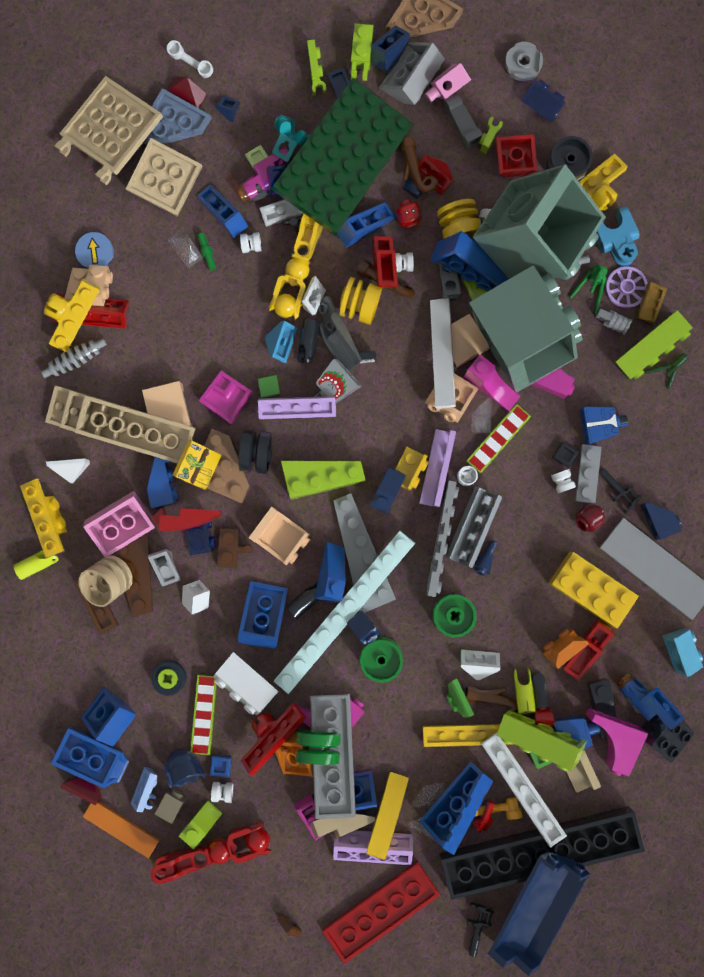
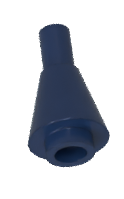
M490 541L486 551L475 562L473 568H475L474 571L482 576L490 574L493 553L497 546L496 542Z

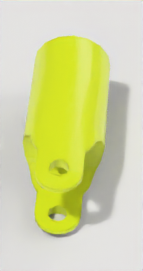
M42 550L14 564L13 567L17 576L23 580L56 563L59 558L56 555L46 558Z
M529 668V682L527 685L519 683L516 669L514 670L519 714L536 712L532 677Z

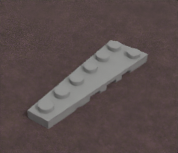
M448 481L426 589V595L436 597V593L440 594L442 582L439 581V576L443 572L444 563L442 560L443 555H446L448 547L446 538L451 532L449 521L450 517L454 516L455 506H452L453 499H457L459 487H456V482Z
M350 493L334 500V505L354 585L378 556ZM387 578L360 608V611L362 610L365 613L396 600Z

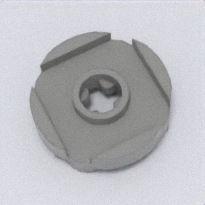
M530 42L515 44L514 47L509 49L505 58V68L508 76L518 81L535 79L543 65L541 51L539 53L536 46ZM525 58L529 64L522 65L519 61Z

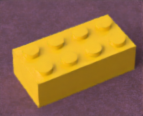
M574 552L567 554L548 583L603 622L617 629L639 597Z

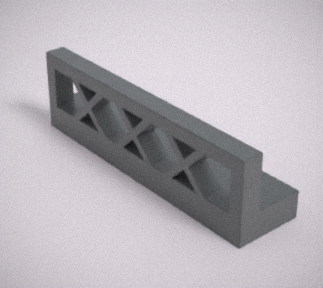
M474 487L445 557L473 568L502 496L490 493L480 487ZM494 498L492 505L489 507L491 499ZM471 553V555H470V557H469V560H468V562H467V561H466V558H467L468 554Z

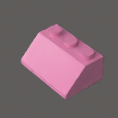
M132 491L86 519L83 527L104 557L154 529L155 525L136 492Z

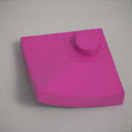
M220 371L199 402L232 426L253 393L250 389L223 371Z

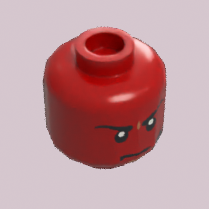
M410 199L400 202V207L395 210L399 225L405 227V229L420 225L419 222L422 220V214L418 203L411 202Z

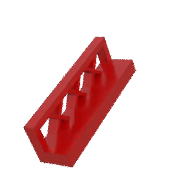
M55 293V294H57V295H59V296L65 298V295H66V294H58V293ZM108 298L105 300L104 306L92 305L82 325L125 329L127 326L126 312L129 307V300ZM50 317L51 322H58L57 320Z

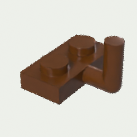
M220 528L217 567L237 568L238 553L253 552L252 546L239 545V529Z

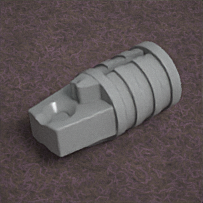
M600 309L596 315V319L604 322V326L622 333V335L626 334L632 322V319H628L621 314L619 315L612 310L608 312Z

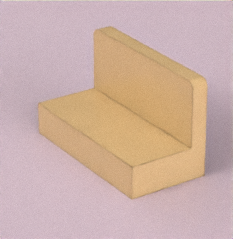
M583 750L578 764L572 771H566L576 792L589 787L594 790L601 787Z

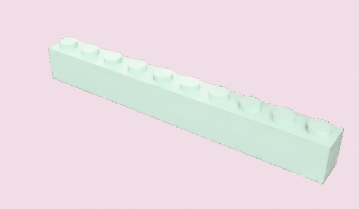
M401 530L395 535L343 597L342 601L338 603L276 677L274 682L288 694L344 629L347 625L346 622L355 616L415 544L413 540Z

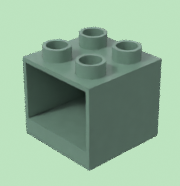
M566 164L510 181L473 238L508 279L534 265L541 277L550 273L554 279L560 278V280L564 281L574 276L579 270L580 264L578 260L584 251L592 247L598 240L596 232L606 217Z
M534 265L469 302L478 328L516 393L577 359L576 344L583 340L578 330L581 322L571 305L562 307L558 298L561 292L555 279L550 273L541 277Z

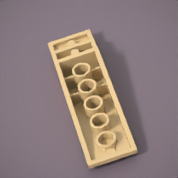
M60 386L54 387L45 420L46 423L59 426L60 428L174 463L179 462L188 440L192 441L195 432L194 427Z

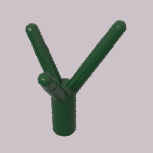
M683 353L672 364L646 370L645 373L649 374L671 368L666 374L667 377L670 376L667 384V389H670L677 369L689 357Z

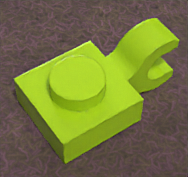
M493 117L488 121V133H484L479 142L481 144L480 151L487 154L503 124L500 121L498 126H493Z

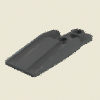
M326 296L321 300L318 307L323 318V322L319 326L324 343L334 359H339L350 371L361 363L362 359L330 296Z

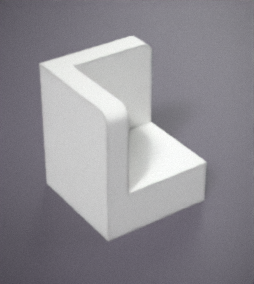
M200 580L184 585L182 604L191 614L203 611L209 607L210 590Z

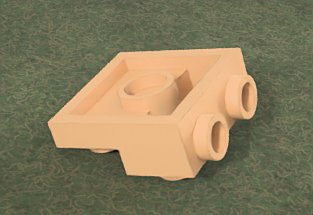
M89 265V269L72 268L65 299L73 297L83 278L100 287V291L92 305L104 306L105 300L109 298V283L111 284L113 281V273L110 272L109 267Z
M454 373L456 407L436 409L435 389L432 390L425 403L431 411H439L444 414V418L447 421L458 423L479 388Z

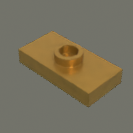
M648 282L635 318L654 325L667 288L653 282Z

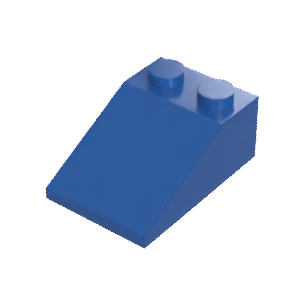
M250 581L238 634V643L276 650L288 588Z

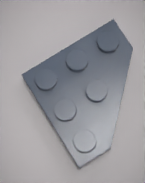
M162 88L151 107L159 111L163 118L143 143L147 145L150 138L164 145L201 135L212 119L211 115Z

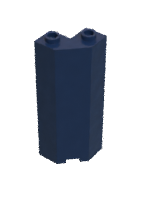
M552 852L540 855L488 955L502 968L513 962L528 976L536 972L591 873L585 869L584 865Z

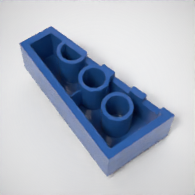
M462 231L438 241L430 260L435 264L438 262L444 264V269L450 272L455 270L462 274L461 278L466 281H475L477 283L476 286L486 292L509 280L481 246Z
M470 761L419 822L443 849L454 855L493 781Z

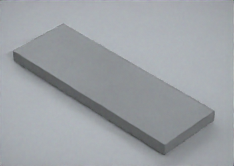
M625 518L618 522L599 547V549L690 620H693L704 606V580Z
M350 694L310 696L312 730L341 734L340 745L328 747V749L340 752V763L335 765L313 764L315 819L356 817Z

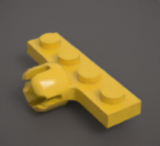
M613 154L579 181L600 210H607L608 207L606 205L612 206L616 201L617 193L609 186V183L625 172L627 165L616 154Z
M82 278L71 299H65L55 293L50 295L44 308V314L57 320L59 323L49 341L50 345L67 352L100 291L99 286Z

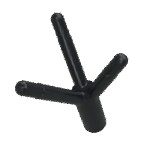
M302 216L298 219L293 217L290 221H282L281 223L283 225H292L298 236V226Z

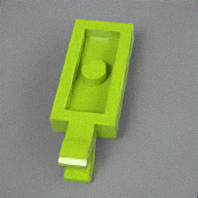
M308 40L313 82L312 92L313 95H316V89L320 87L323 89V94H326V84L320 80V77H323L322 65H318L317 59H321L320 48L315 46V40Z

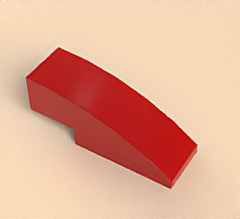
M374 236L372 255L378 287H398L393 237Z
M180 508L179 516L160 515L159 531H181L199 527L220 517L222 511Z
M598 618L583 637L589 644L568 660L563 670L577 680H580L602 654L606 644L615 635L614 629Z

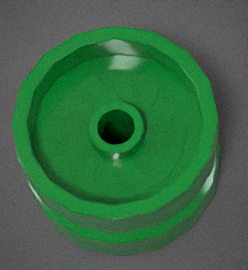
M446 594L440 597L432 610V620L436 628L444 635L452 638L468 634L474 628L477 619L473 603L466 597L458 594ZM452 611L457 613V616L454 619L451 618Z
M377 636L374 642L362 647L360 664L365 676L379 683L389 682L398 676L402 670L403 657L401 648L396 641L390 637ZM384 657L385 659L383 662H379L378 658Z
M320 730L297 732L296 743L309 748L298 749L295 754V762L315 765L339 764L340 752L328 749V747L339 746L341 734Z

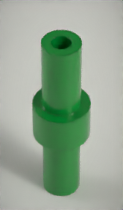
M200 233L197 237L201 245L202 257L205 258L209 271H213L216 269L212 257V248L208 245L205 234Z

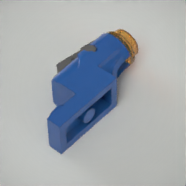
M630 673L617 682L620 685V691L627 701L630 702L636 713H641L648 721L657 714L662 722L672 730L685 719L658 687L649 692Z

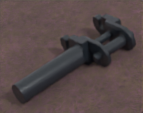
M605 468L599 472L605 481L618 493L612 501L615 502L621 496H624L630 506L623 512L624 514L629 512L637 504L636 501L640 500L641 494L637 495L632 490L633 486H627L625 491ZM628 492L634 497L632 501L626 495Z
M470 903V907H476V909L480 910L477 921L470 919L466 921L467 924L472 923L475 926L469 955L476 957L482 925L487 928L488 926L491 927V914L495 912L492 908L486 909L485 905ZM483 912L487 913L486 921L482 920Z

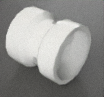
M259 232L252 235L240 234L242 253H248L251 250L255 252L261 251Z
M413 252L406 253L405 255L395 253L397 272L402 270L413 272Z
M465 466L457 473V480L463 486L472 485L478 478L476 469L471 466Z
M569 469L551 475L552 480L556 482L557 493L576 487L574 481L570 478L571 472Z
M213 782L211 801L218 802L219 800H224L225 803H232L233 783L221 784L220 782Z

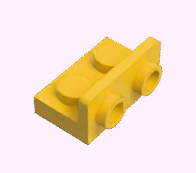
M406 447L395 469L406 474L401 487L411 491L412 487L416 489L420 481L418 475L420 471H425L429 463L426 460L428 455H423Z

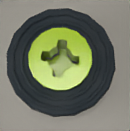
M172 660L158 664L151 675L154 689L159 694L165 696L179 693L184 688L187 680L183 666Z

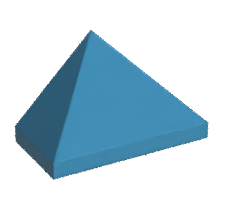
M281 321L266 335L265 341L270 357L283 363L287 362L298 329L297 327L286 321Z

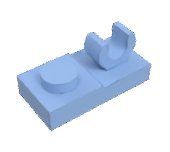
M144 767L131 801V805L136 812L143 813L144 807L152 809V805L147 803V800L150 798L156 799V796L151 791L157 783V774L148 767Z

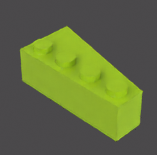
M677 310L614 363L629 380L632 378L636 380L645 373L643 369L646 366L652 367L660 360L658 356L663 352L668 354L675 348V342L679 339L682 342L690 336L691 333L689 331L693 327Z
M281 461L291 500L366 481L361 461Z
M510 710L504 714L496 735L507 744L513 743L526 753L532 752L538 755V758L542 761H551L564 771H572L580 761L587 740L580 738L577 741L572 739L570 733L565 731L563 733L554 732L552 726L542 723L536 725L534 724V719Z

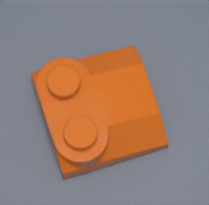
M573 629L563 630L558 635L559 639L555 642L550 641L543 647V655L557 669L589 644L585 639L578 636Z
M293 733L275 752L282 773L284 775L292 774L314 778L313 764L295 762L296 751L309 747L298 745L296 743V734Z

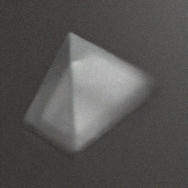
M182 228L167 238L188 269L204 259Z

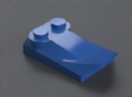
M72 727L68 728L51 762L52 765L103 789L113 783H118L129 763L122 751L95 740V738L85 734L81 729H74Z

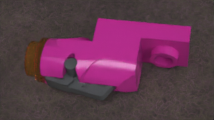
M286 147L279 150L283 155L289 152ZM272 154L253 165L256 176L253 175L236 189L242 202L256 201L275 193L271 189L281 176L277 168H283L289 162Z

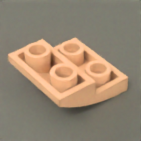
M470 314L451 324L453 362L456 367L463 365L490 349Z

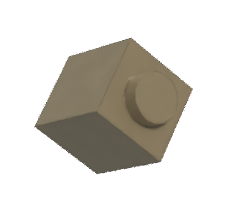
M169 789L155 815L172 824L186 800L183 797V793L177 789Z

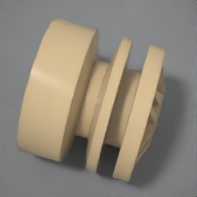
M113 555L104 557L82 572L79 577L81 593L86 600L98 607H105L118 596L130 589L132 585V574L129 567L123 560Z

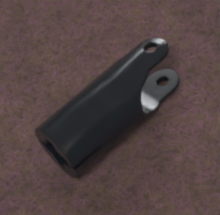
M303 320L298 349L299 363H304L305 360L307 363L313 361L320 326L318 321Z
M318 582L314 586L305 589L286 606L296 619L317 603L318 599H315Z

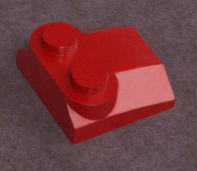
M534 134L496 137L495 154L499 175L504 177L528 176L538 171Z

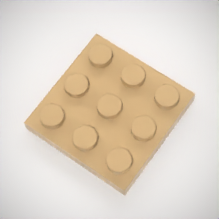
M150 138L126 190L178 217L203 166Z

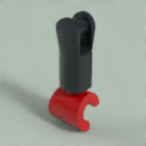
M536 673L532 678L536 708H539L535 712L536 725L542 723L554 727L553 713L550 708L547 709L549 704L545 677L541 673Z

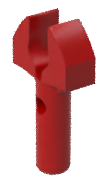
M491 800L487 802L481 818L473 823V827L479 833H481L482 828L484 831H487L494 821L490 815L495 803Z

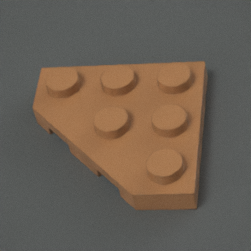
M403 0L386 25V30L389 31L396 25L410 33V37L450 29L454 27L463 13V8L450 0Z
M211 429L204 447L220 454L221 457L207 489L243 503L250 486L244 472L239 471V458L230 436Z

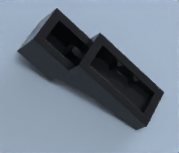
M602 678L587 682L592 709L616 717L614 696L609 679ZM599 725L600 738L602 740L607 739L604 729Z

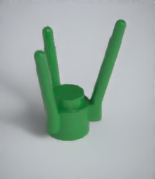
M594 265L592 270L587 271L585 277L569 295V298H573L588 278H590L589 281L592 283L590 293H593L596 285L600 284L594 309V315H597L608 270L601 265Z

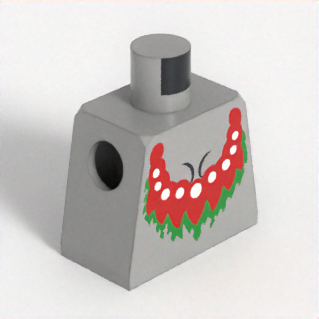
M333 359L317 380L316 385L321 391L314 397L335 396L337 403L362 385L339 359Z

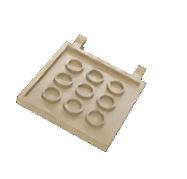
M105 76L60 132L62 139L56 143L55 147L60 150L61 154L67 157L70 153L71 145H74L100 163L103 167L95 175L100 178L102 183L107 185L111 180V174L117 175L163 116L159 111Z

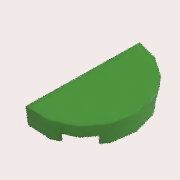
M458 680L451 681L448 684L449 694H447L449 705L454 712H459L464 718L473 716L474 713Z

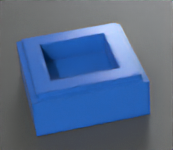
M212 755L210 776L230 777L232 757Z

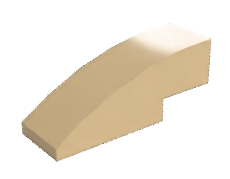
M356 814V817L319 819L309 824L315 839L332 831L335 837L339 838L374 822L375 818Z

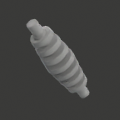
M104 338L97 342L90 340L88 341L89 346L86 343L81 344L83 349L78 345L74 346L75 352L71 348L67 349L68 355L63 352L61 354L62 360L56 357L54 359L56 364L51 361L48 363V368L41 371L43 377L46 378L52 374L59 376V370L63 374L67 373L65 367L72 371L74 370L72 363L77 368L81 367L79 360L83 364L87 363L88 361L85 356L90 360L94 358L92 353L94 352L98 355L100 348L107 345Z

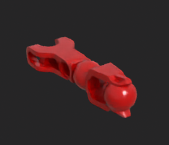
M259 821L250 826L246 825L232 829L226 840L222 838L215 839L205 846H197L194 849L190 848L160 855L151 870V879L156 884H163L176 880L185 874L206 867L207 864L209 866L212 863L224 864L230 858L235 863L240 864L255 859L257 856L269 854L271 849L267 847L270 843V835L267 830L262 828L264 822ZM246 835L245 843L250 851L238 853L236 850L237 845L233 839ZM201 853L205 855L206 859L198 861L195 855ZM156 872L161 876H165L160 878L156 875Z

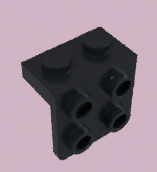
M657 714L649 721L647 720L642 727L648 733L645 742L669 762H673L679 756L680 752L694 735V731L683 721L670 730Z

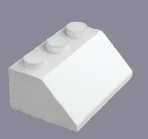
M234 652L213 676L214 682L222 689L225 687L230 692V697L237 702L241 701L245 705L244 709L252 715H258L278 692Z

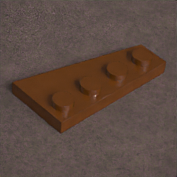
M149 532L114 552V556L123 560L132 574V585L125 592L133 617L153 611L151 568L148 555H150Z

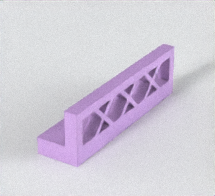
M335 396L258 399L259 419L336 417Z
M435 430L419 504L436 508L440 507L456 431Z
M354 830L334 839L333 860L411 865L413 834L393 833L385 860L368 854H359L366 853L371 831Z

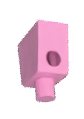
M461 63L453 64L430 83L433 88L426 92L425 95L431 103L438 98L446 99L471 79ZM444 82H445V84H446V88H445V89H443V83H444Z

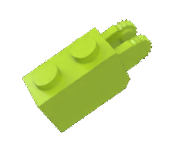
M354 25L351 80L352 78L356 79L358 69L363 70V81H367L368 70H370L373 25Z

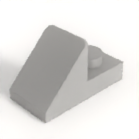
M164 549L148 555V559L162 587L180 581V575L173 562L171 551Z

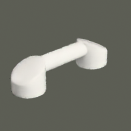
M176 40L168 43L167 52L172 58L176 60L182 59L197 69L202 78H208L212 75L213 66L209 61L199 62L184 52L183 47Z

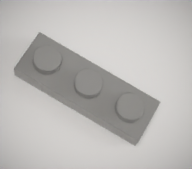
M581 445L575 502L591 504L596 502L602 447Z

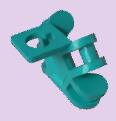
M280 115L274 122V126L280 132V136L272 153L289 162L296 146H303L311 134L306 135V132L303 130L296 133L294 119ZM288 141L289 152L283 155L280 153L279 147L282 143Z

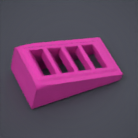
M312 794L295 803V808L315 839L309 824L315 820V813L306 817V815L315 810V801Z

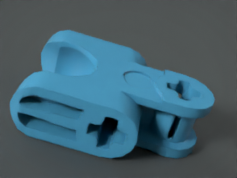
M623 206L616 213V219L619 224L618 228L610 229L602 222L596 232L598 234L596 243L601 253L604 254L611 251L615 262L621 267L629 266L637 257L638 250L633 241L639 239V231L629 209Z

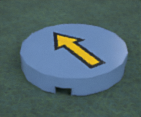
M90 232L78 240L75 254L82 266L89 269V265L108 266V263L113 258L114 249L112 243L105 235L98 232Z

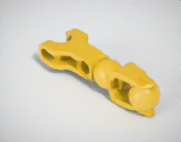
M304 213L294 246L295 254H292V259L286 265V274L278 277L273 298L269 305V311L275 310L277 315L283 318L294 316L295 320L299 317L302 300L307 291L303 280L309 274V260L313 255L316 243L323 229L321 225ZM301 248L308 249L306 255L298 254ZM285 283L300 287L297 300L290 294L281 295Z

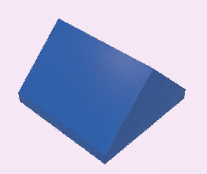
M372 770L354 773L355 810L377 807Z

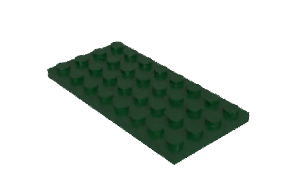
M352 78L271 190L336 236L407 135L413 123L356 79Z

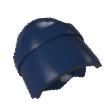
M177 749L169 755L165 766V773L171 789L173 786L182 787L189 782L195 783L198 776L206 778L197 755L189 750Z

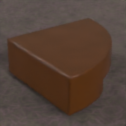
M281 914L277 920L285 932L299 937L302 933L300 927L297 924L292 926L288 920L289 917Z

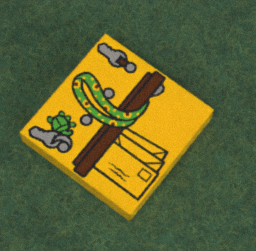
M188 440L173 476L206 490L221 455Z

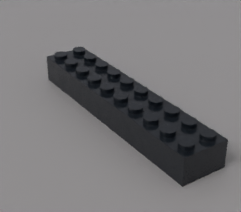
M629 806L559 823L567 836L551 848L539 830L534 829L458 848L454 855L448 851L439 853L450 898L453 900L525 882L539 856L547 852L572 859L575 862L581 863L584 867L645 852L635 812Z

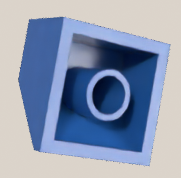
M104 687L81 719L95 740L114 746L133 721L136 713L127 703Z

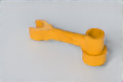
M517 797L506 798V803L495 804L492 813L506 811V817L509 820L522 818ZM480 806L475 816L482 815L485 806Z

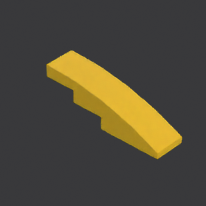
M393 772L389 773L366 854L382 860L386 859L406 791L408 777Z

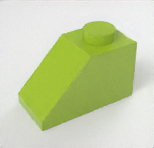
M207 801L185 826L179 837L194 849L222 815V812L210 801Z

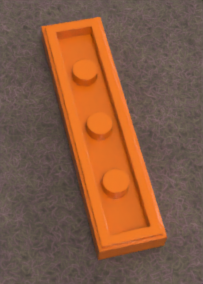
M101 802L96 805L90 804L83 815V818L148 859L160 841L154 835Z

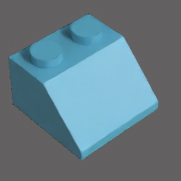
M683 628L662 636L675 673L688 677L703 668L701 663L703 657L695 646L696 637L692 631Z

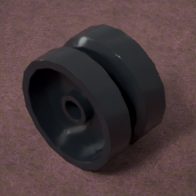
M563 137L552 148L547 159L546 169L566 164L575 178L580 181L592 164V149L580 137Z
M244 429L239 452V471L250 473L255 462L257 473L268 474L272 457V433L261 431L257 440L254 430Z

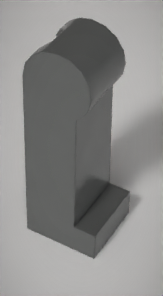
M455 93L443 99L444 107L465 149L479 143L483 134L479 128L477 129L459 94Z
M438 262L442 299L449 298L450 301L459 300L461 291L457 272L455 270L450 272L444 269L445 265Z

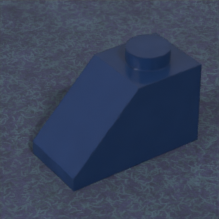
M395 25L372 44V65L386 73L398 63L409 40L410 33Z
M389 467L370 506L388 514L406 474Z
M649 502L640 505L655 540H661L682 531L680 527L682 525L681 521L673 512Z
M362 610L346 622L365 646L374 642L380 634L377 627Z

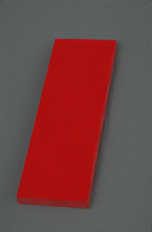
M416 861L325 926L322 932L345 964L441 894L420 863Z

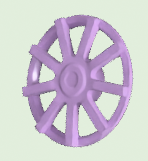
M630 266L619 267L606 280V294L614 305L622 308H632L639 305L642 300L634 290H645L648 282L640 270ZM621 270H629L627 279L623 278ZM632 270L640 275L634 280L630 279ZM615 273L618 274L621 282L611 279ZM643 278L645 286H636L635 283ZM609 284H615L618 288L610 290ZM620 292L617 300L612 297V293ZM630 294L638 300L636 303H630ZM623 295L626 296L627 304L619 302Z

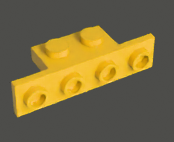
M34 479L20 485L45 557L48 558L63 552L64 548L59 535L67 532L66 522L59 510L58 501L54 496H44L39 479Z

